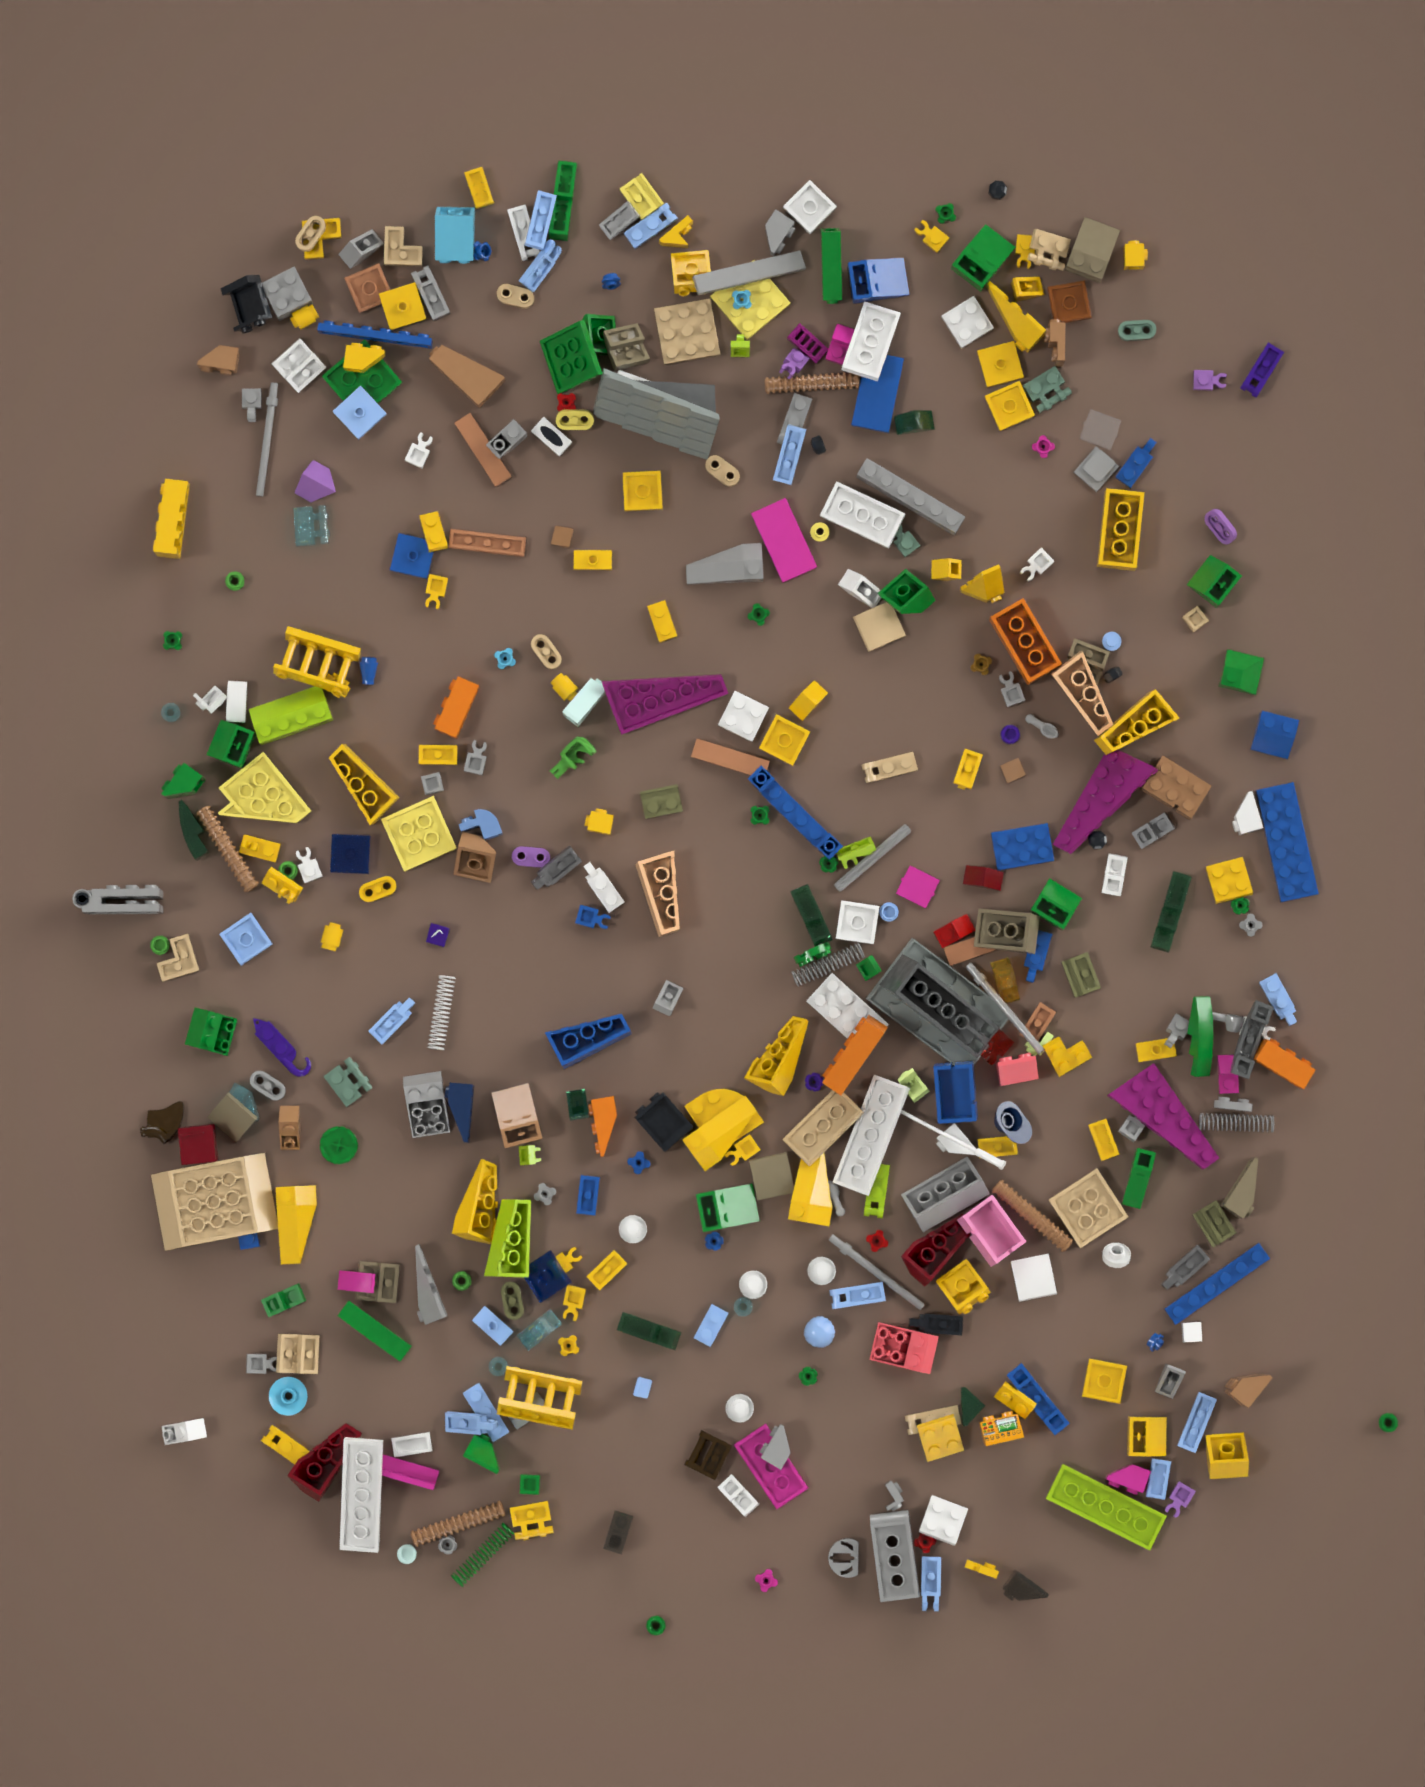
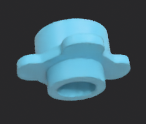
M749 290L734 291L732 293L734 298L733 308L745 307L749 309L752 305L749 299L751 292Z
M511 648L495 652L494 656L498 660L497 666L499 669L516 664Z

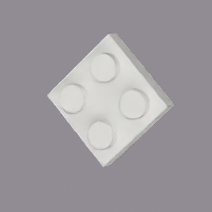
M811 180L783 206V209L809 234L837 208Z
M974 296L941 316L961 349L994 329Z
M734 691L718 726L753 742L769 707Z
M841 900L836 939L874 944L879 906Z
M932 1495L919 1533L955 1546L968 1508Z

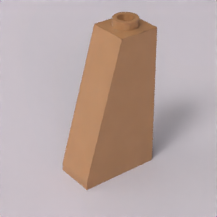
M441 345L439 348L435 347L429 354L431 356L429 361L478 408L506 381L505 377L444 345Z

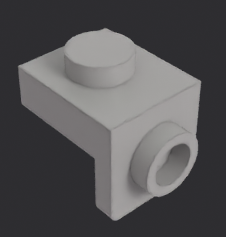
M890 1480L885 1483V1486L895 1501L885 1506L887 1511L890 1509L895 1511L902 1506L901 1502L904 1500L900 1493L903 1491L897 1482L893 1484Z

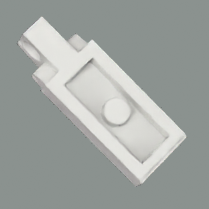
M590 862L584 865L589 874L585 878L608 913L625 903L600 867L595 870Z

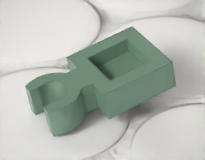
M900 525L899 531L895 535L897 540L893 543L905 558L920 547V544L909 530L904 534L902 532V525Z

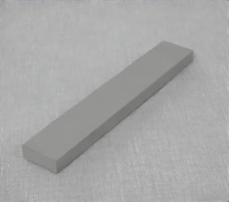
M799 250L694 275L692 279L697 294L703 295L803 271L806 269Z

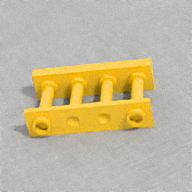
M287 626L285 640H288L289 644L282 664H274L273 674H276L281 679L289 678L329 690L337 696H347L348 686L344 685V681L351 662L359 661L361 648ZM299 644L307 647L300 671L289 668L296 645ZM321 650L324 651L325 657L318 676L308 674L307 671L314 651ZM335 655L344 659L336 682L325 679L332 657Z
M506 1367L504 1380L509 1381L506 1398H499L497 1415L573 1430L576 1413L570 1412L574 1394L580 1395L582 1381L524 1370L518 1367ZM517 1383L528 1385L525 1402L513 1400ZM536 1387L547 1389L544 1406L532 1404ZM555 1390L566 1392L563 1410L551 1408Z

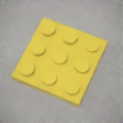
M770 278L719 290L710 296L737 330L744 334L746 340L750 339L791 304ZM749 290L751 292L749 299L752 305L749 309L745 307L733 308L734 298L732 293L734 291Z
M434 796L381 819L404 872L457 849Z

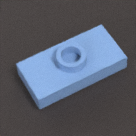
M486 1306L472 1320L500 1346L514 1332Z
M1152 1458L1146 1497L1165 1500L1171 1461Z

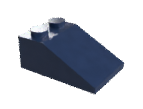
M450 1082L449 1086L445 1088V1098H448L449 1106L463 1142L469 1143L474 1085Z

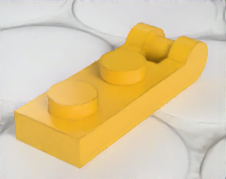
M274 1425L270 1426L269 1433L261 1439L264 1444L271 1447L293 1464L310 1452ZM276 1435L281 1438L277 1444L272 1441Z

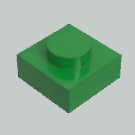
M873 955L856 964L865 981L882 971Z
M521 1474L520 1494L539 1495L540 1475Z

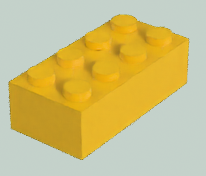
M1106 488L1097 567L1129 571L1136 570L1145 492Z

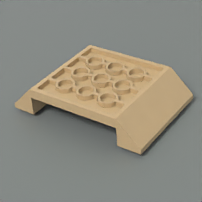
M265 1153L151 1175L165 1251L278 1229V1220Z

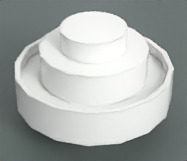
M629 1215L619 1225L620 1236L628 1243H638L646 1236L647 1225L641 1217Z
M1110 1243L1104 1247L1102 1258L1108 1266L1122 1268L1129 1264L1131 1251L1124 1244Z
M826 1257L813 1259L807 1269L810 1280L818 1285L830 1283L836 1273L834 1263Z
M758 1271L746 1272L739 1281V1288L742 1294L750 1299L761 1297L767 1289L766 1277Z
M735 1394L726 1403V1413L732 1421L745 1422L753 1414V1402L746 1395Z

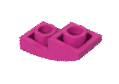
M339 1270L337 1290L374 1293L375 1274Z

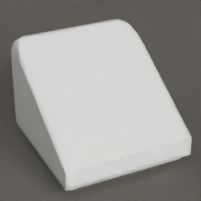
M1201 1322L1182 1323L1183 1342L1202 1341Z

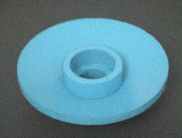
M294 1377L278 1379L269 1391V1401L272 1408L279 1414L286 1416L299 1413L305 1407L308 1398L306 1387L300 1380ZM290 1392L292 1399H286L285 1394Z

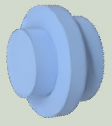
M1108 632L1104 635L1102 644L1105 649L1115 651L1121 645V637L1116 632Z
M888 902L881 906L879 914L884 921L891 922L897 918L899 911L895 904Z

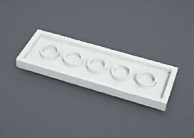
M877 1075L873 1076L861 1107L864 1113L856 1120L833 1183L869 1196L910 1090L909 1087Z
M344 1438L340 1550L379 1552L383 1440Z

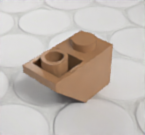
M219 345L198 360L197 366L203 372L212 373L213 370L220 371L222 375L231 376V373H237L240 350L235 347Z
M280 1106L279 1135L281 1150H300L299 1106Z

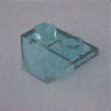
M234 1083L229 1093L258 1118L255 1121L259 1122L260 1116L253 1092Z
M549 1309L520 1332L517 1337L529 1351L562 1325V1323L553 1311Z

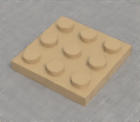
M710 299L654 308L664 365L720 356Z
M1097 1168L1049 1199V1202L1079 1248H1082L1128 1218L1127 1213Z

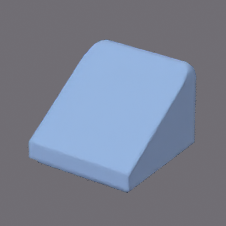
M638 1377L633 1395L648 1398L652 1380Z

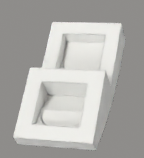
M228 681L226 721L245 723L247 682Z
M1108 853L1102 893L1121 896L1128 857Z
M732 1474L717 1487L745 1517L759 1505L755 1498Z

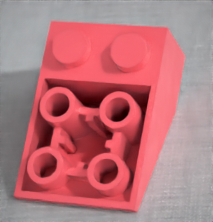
M878 1322L870 1360L930 1374L939 1336Z

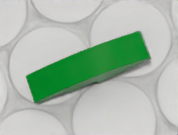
M1196 996L1193 997L1187 1034L1192 1035L1189 1054L1194 1056L1191 1075L1194 1077L1210 1076L1213 1014L1211 997Z
M350 1300L337 1315L400 1362L412 1347Z

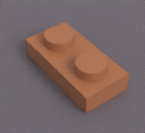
M1039 1002L1025 1025L1037 1041H1039L1056 1012Z

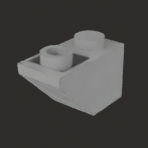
M776 209L765 225L770 255L773 257L776 253H781L785 246L784 240L786 237L790 238L795 231V221Z
M513 419L486 446L500 459L515 449L528 436L525 430Z
M782 1424L778 1427L774 1426L769 1435L772 1439L769 1444L765 1442L760 1450V1453H762L761 1458L780 1470L791 1453Z

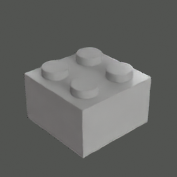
M295 266L262 282L264 292L279 321L291 316L292 312L305 305L313 304Z

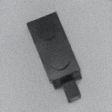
M920 1314L919 1319L909 1318V1326L919 1327V1332L962 1336L963 1316Z

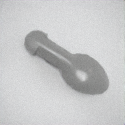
M1028 714L1025 717L1026 722L1039 728L1043 736L1050 739L1058 737V730L1051 723H1043L1032 714Z
M828 1181L830 1197L836 1210L835 1213L837 1216L842 1217L845 1214V1209L842 1207L839 1199V1188L832 1181Z

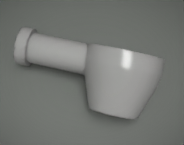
M1212 1012L1213 1020L1225 1022L1227 1031L1235 1033L1240 1031L1244 1023V1017Z

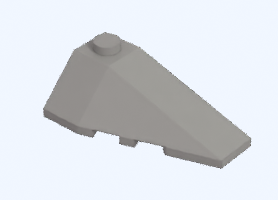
M762 543L741 544L686 565L687 585L763 582Z
M418 1244L415 1246L418 1307L420 1310L417 1311L420 1322H424L427 1325L448 1315L422 1248Z

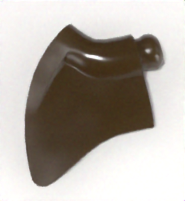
M178 1101L161 1110H148L147 1127L140 1128L141 1136L158 1138L163 1144L170 1141L178 1132V1128H180L182 1123L184 1103Z

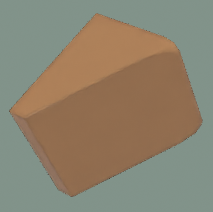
M555 526L551 545L570 549L574 529Z
M1019 758L1000 766L1007 784L1026 776Z

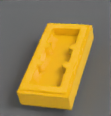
M479 167L464 172L476 209L494 204L483 168Z
M574 550V570H612V550Z
M1167 1038L1135 1043L1138 1062L1176 1057L1175 1044L1171 1048L1164 1045Z
M1107 1119L1088 1125L1101 1161L1120 1155Z

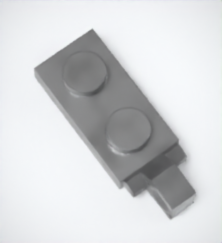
M568 846L540 868L537 872L538 876L531 883L537 890L544 884L547 887L553 885L582 861L571 846Z
M1196 1245L1166 1273L1168 1278L1161 1285L1166 1290L1173 1284L1176 1287L1180 1284L1182 1285L1204 1266L1210 1258Z

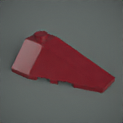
M963 1214L914 1241L901 1256L910 1275L924 1287L933 1280L971 1234H967L957 1221Z
M345 1423L328 1436L326 1440L316 1445L309 1453L299 1458L287 1475L288 1478L303 1493L320 1502L343 1466L344 1438H360L362 1433Z

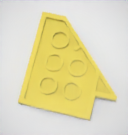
M264 752L219 787L221 792L230 801L226 807L218 812L220 816L298 823L312 812Z

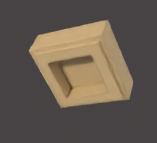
M1198 606L1182 617L1193 633L1209 621Z

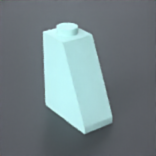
M591 678L562 711L563 716L579 727L605 694L602 682L598 678L596 680Z

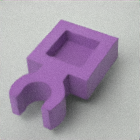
M794 347L783 361L784 364L779 373L788 371L790 373L788 379H791L795 372L799 373L810 358Z
M1194 370L1193 390L1212 391L1213 385L1223 389L1226 387V384H1221L1219 378H1226L1227 374L1220 373L1217 376H1213V370Z
M1178 1481L1169 1496L1173 1502L1165 1507V1511L1168 1512L1171 1507H1174L1176 1512L1173 1516L1175 1518L1178 1517L1180 1506L1182 1505L1186 1508L1196 1491Z

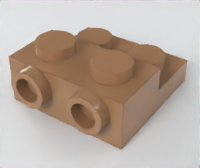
M1052 319L1048 323V328H1045L1044 343H1047V348H1053L1051 351V361L1055 362L1056 367H1062L1065 362V323L1059 319Z

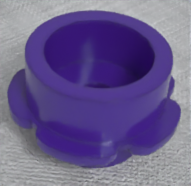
M812 1073L806 1076V1088L814 1092L819 1091L821 1086H823V1078L820 1077V1074Z

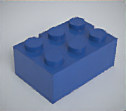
M952 1062L936 1063L933 1068L938 1124L977 1121V1101H973L976 1099L974 1062H956L955 1066L952 1065Z

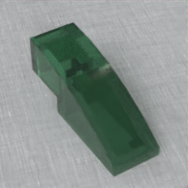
M181 799L179 801L181 829L191 854L198 861L209 853L199 838L205 831L186 803Z
M808 884L790 891L814 947L833 941Z
M625 1312L622 1313L617 1327L618 1331L672 1350H676L682 1333Z

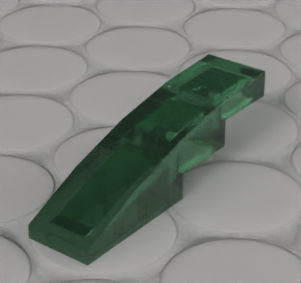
M1173 871L1151 942V948L1169 953L1183 910L1191 876Z

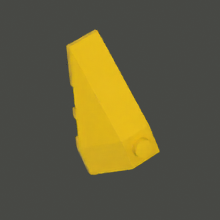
M998 564L980 572L973 577L974 579L967 582L968 585H962L959 589L961 593L983 602L991 601V603L1000 601L1002 599L1001 596L1005 593L1000 565Z
M484 1159L480 1160L456 1213L452 1234L466 1240L486 1244L492 1243L497 1219H495V1208H498V1201H495L497 1165Z
M316 1185L276 1187L281 1265L300 1264L317 1206Z

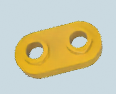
M384 876L363 884L360 887L359 895L365 902H374L392 895L396 891L397 885L392 877ZM390 883V889H384V884ZM368 889L373 891L371 896H366Z

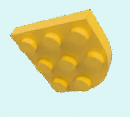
M715 1089L703 1093L684 1107L698 1128H700L744 1096L728 1089ZM758 1112L754 1114L735 1141L764 1123Z

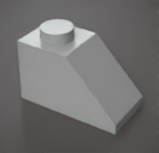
M371 229L350 240L338 255L351 269L365 261L382 247L384 243Z

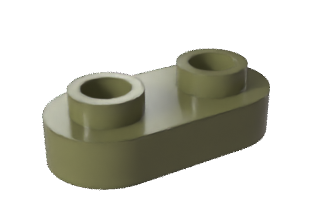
M506 1282L501 1288L504 1312L509 1319L517 1320L524 1313L520 1287L515 1282ZM508 1288L514 1289L513 1295L507 1293ZM513 1306L518 1308V1312L516 1314L511 1313V1308Z

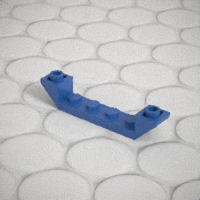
M762 765L748 778L759 793L829 860L843 847L775 781V778Z

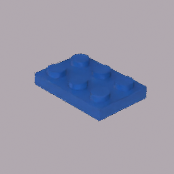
M1048 823L991 833L998 871L1054 861Z

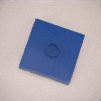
M399 533L390 571L427 579L434 552L428 551L425 539Z

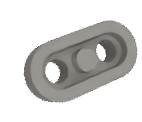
M256 1071L250 1077L251 1086L268 1098L277 1101L285 1096V1086L266 1072ZM258 1077H262L264 1079V1082L262 1084L257 1083ZM275 1087H278L280 1089V1092L277 1095L273 1093V1089Z
M1219 1097L1218 1100H1214V1108L1252 1112L1253 1104H1249L1247 1099H1238L1237 1102H1232L1229 1097Z

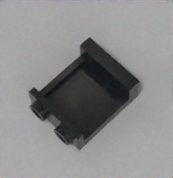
M246 275L220 288L222 296L230 295L239 322V325L233 328L234 332L249 333L253 331V327L263 326L266 324L265 321L272 318L260 275Z
M657 1092L649 1099L651 1103L647 1107L642 1105L635 1111L637 1115L634 1118L659 1147L666 1152L693 1128V1125L664 1092L662 1094Z

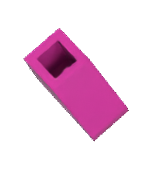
M1129 1464L1106 1475L1105 1479L1109 1480V1485L1117 1488L1120 1485L1127 1487L1126 1491L1137 1495L1138 1491L1144 1492L1151 1471Z

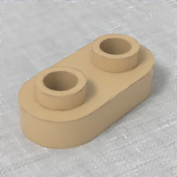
M312 216L307 220L295 240L299 250L308 252L314 248L326 229L325 222L321 217ZM319 224L320 227L319 229L315 230L313 229V225ZM307 239L309 240V244L303 245L302 241Z
M503 284L497 290L498 300L503 304L528 309L534 303V295L529 289ZM508 290L510 294L504 296L503 291ZM527 295L528 300L522 301L521 297Z
M713 455L707 459L705 464L707 472L725 486L732 487L739 482V471L720 456ZM713 462H717L719 466L717 468H713L711 464ZM732 473L734 478L728 479L727 474Z
M542 634L533 637L531 647L544 666L548 669L558 668L561 665L562 658L549 638ZM538 642H544V647L539 648L537 646ZM550 657L556 658L554 663H550L548 660Z

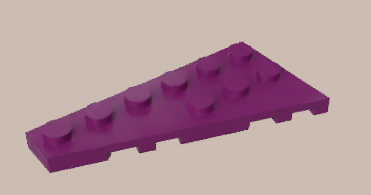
M1120 750L1107 755L1104 754L1053 845L1072 854L1095 828L1098 829L1102 825L1101 823L1117 811L1131 797V794L1139 786L1142 787L1146 783L1145 780L1152 774L1154 775L1158 769Z

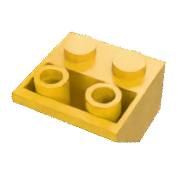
M1128 1416L1127 1455L1166 1456L1167 1417Z

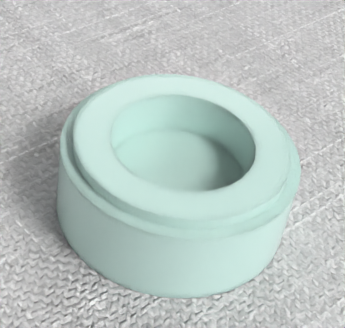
M410 1544L402 1545L397 1551L399 1561L404 1564H410L416 1559L417 1551Z

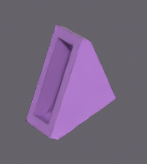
M314 460L302 473L295 490L296 495L311 503L336 492L330 469Z

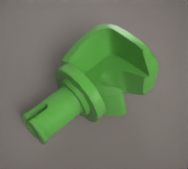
M577 736L560 753L562 760L549 771L559 779L569 768L576 770L578 766L575 763H585L584 760L577 757L579 752H585L592 756L596 753V749L586 738Z

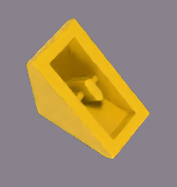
M1015 277L1012 279L1011 286L1015 302L1044 295L1040 277Z
M814 680L800 693L788 709L803 721L825 698L828 692Z

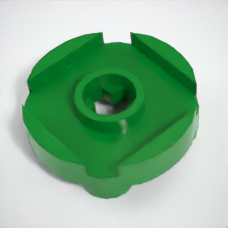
M826 942L793 958L795 963L802 967L814 961V957L818 960L830 954L831 947L829 942Z

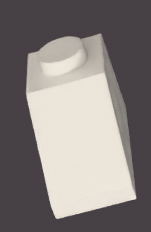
M850 569L846 571L838 584L847 593L871 608L876 607L881 599L877 594L881 591L863 575Z
M1252 791L1246 794L1234 816L1235 821H1232L1234 831L1238 832L1239 836L1263 828Z
M955 1123L944 1131L975 1148ZM941 1134L936 1138L938 1140L936 1145L942 1152L975 1155L973 1151Z

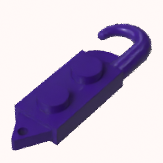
M253 1018L256 1030L255 1035L289 1072L298 1077L307 1075L311 1070L309 1058H305L306 1068L298 1070L292 1063L296 1057L295 1048L270 1021L265 1022Z

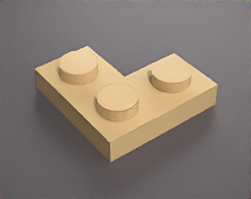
M385 226L384 265L422 266L423 246H404V227Z
M189 934L169 939L175 958L157 963L162 982L200 971Z

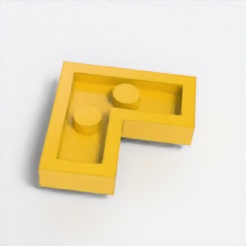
M340 218L323 219L326 229L314 248L304 252L305 260L324 258V239L342 238ZM306 220V221H302V228H303V226L305 225V223L307 222V220ZM319 224L313 225V229L315 230L319 229L320 227ZM303 240V245L309 244V240Z
M1059 1036L1043 1045L1059 1077L1092 1058L1083 1040L1066 1049Z

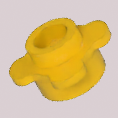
M571 1335L569 1338L561 1337L558 1340V1343L561 1345V1355L567 1356L570 1353L577 1354L579 1352V1347L576 1345V1336Z

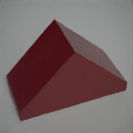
M966 865L963 884L1001 891L1004 872L987 867Z

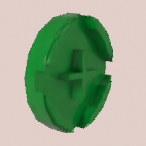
M342 1126L328 1129L320 1140L322 1156L333 1164L349 1162L355 1157L358 1150L356 1135L350 1129Z

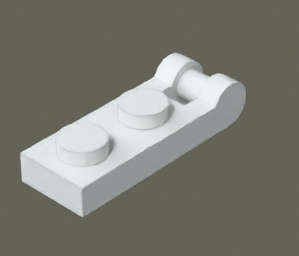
M526 205L507 209L522 261L528 260V257H537L539 249L532 248L525 251L524 248L530 224Z

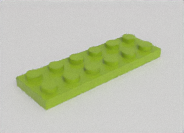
M1064 1464L1061 1465L1045 1498L1149 1551L1167 1517Z

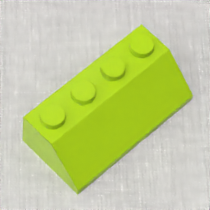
M315 686L249 709L260 745L334 721L323 689Z

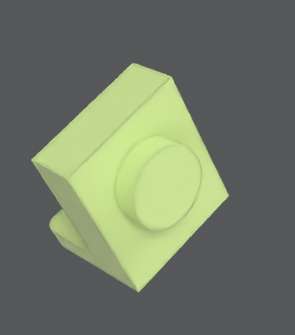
M1047 1032L1041 1040L1040 1045L1043 1047V1045L1050 1042L1054 1036ZM1029 1042L1025 1043L1026 1051L1036 1056L1038 1053Z
M913 1068L903 1072L900 1078H898L899 1084L910 1088L908 1096L914 1103L930 1092Z

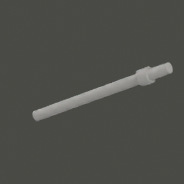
M274 382L270 384L269 397L266 400L268 407L256 496L261 497L264 495L274 412L278 404V398H276L278 383Z
M969 963L966 968L974 977L977 985L982 986L1035 1051L1041 1054L1045 1049L987 982V977L980 973L972 963Z
M832 1234L829 1241L837 1246L841 1253L845 1256H850L919 1310L923 1308L924 1303L854 1251L849 1243H844Z

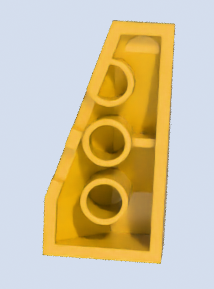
M989 281L986 288L1013 339L1016 341L1015 345L1021 351L1025 350L1028 353L1044 337L1046 329L1029 313L1024 315L1016 302L1010 303L1008 296Z
M792 1016L778 1032V1038L773 1044L769 1043L765 1047L767 1049L760 1058L756 1057L744 1078L770 1093L784 1096L793 1080L809 1021Z
M745 1095L684 1138L683 1142L703 1170L706 1171L721 1161L757 1111Z
M824 1152L810 1167L801 1159L788 1219L830 1226L833 1206Z

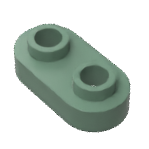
M1150 320L1125 321L1118 328V335L1124 341L1149 340L1156 333V325ZM1145 327L1150 330L1147 334L1143 332ZM1124 329H1129L1131 333L1126 335Z

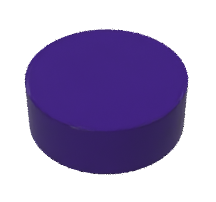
M1007 725L1001 730L1000 736L1004 743L1014 744L1018 741L1020 732L1016 726Z

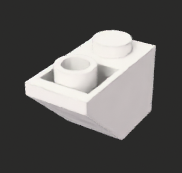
M203 1418L162 1426L165 1445L207 1437Z

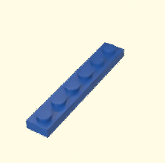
M326 320L323 323H318L317 330L320 334L432 349L433 340L427 334L413 336L410 335V332L399 331L398 334L391 333L390 329L380 328V331L372 330V327L369 326L355 328L353 324L342 323V326L334 325L335 322Z
M1257 1243L1164 1308L1173 1323L1175 1325L1268 1261L1270 1259L1260 1243Z

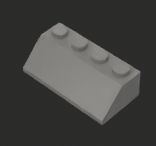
M965 1157L901 1194L922 1232H925L990 1193L969 1158Z

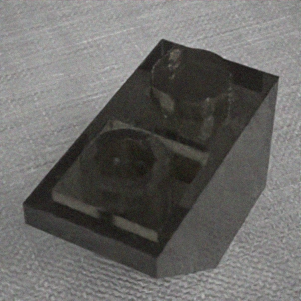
M615 1510L603 1549L622 1554L633 1519L632 1515Z

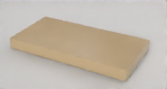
M832 1090L782 1140L810 1167L864 1112L844 1092L840 1096Z

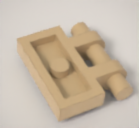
M1034 229L1029 248L1035 249L1036 252L1035 254L1029 253L1027 260L1032 261L1035 265L1040 266L1042 264L1048 266L1049 269L1063 271L1065 263L1059 262V257H1067L1071 239ZM1043 253L1051 254V259L1043 257Z

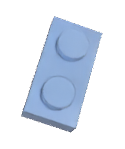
M711 1304L694 1339L711 1347L728 1312Z

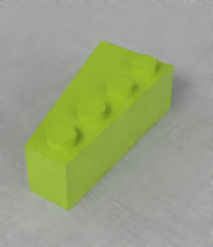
M501 1200L484 1276L529 1277L531 1200Z

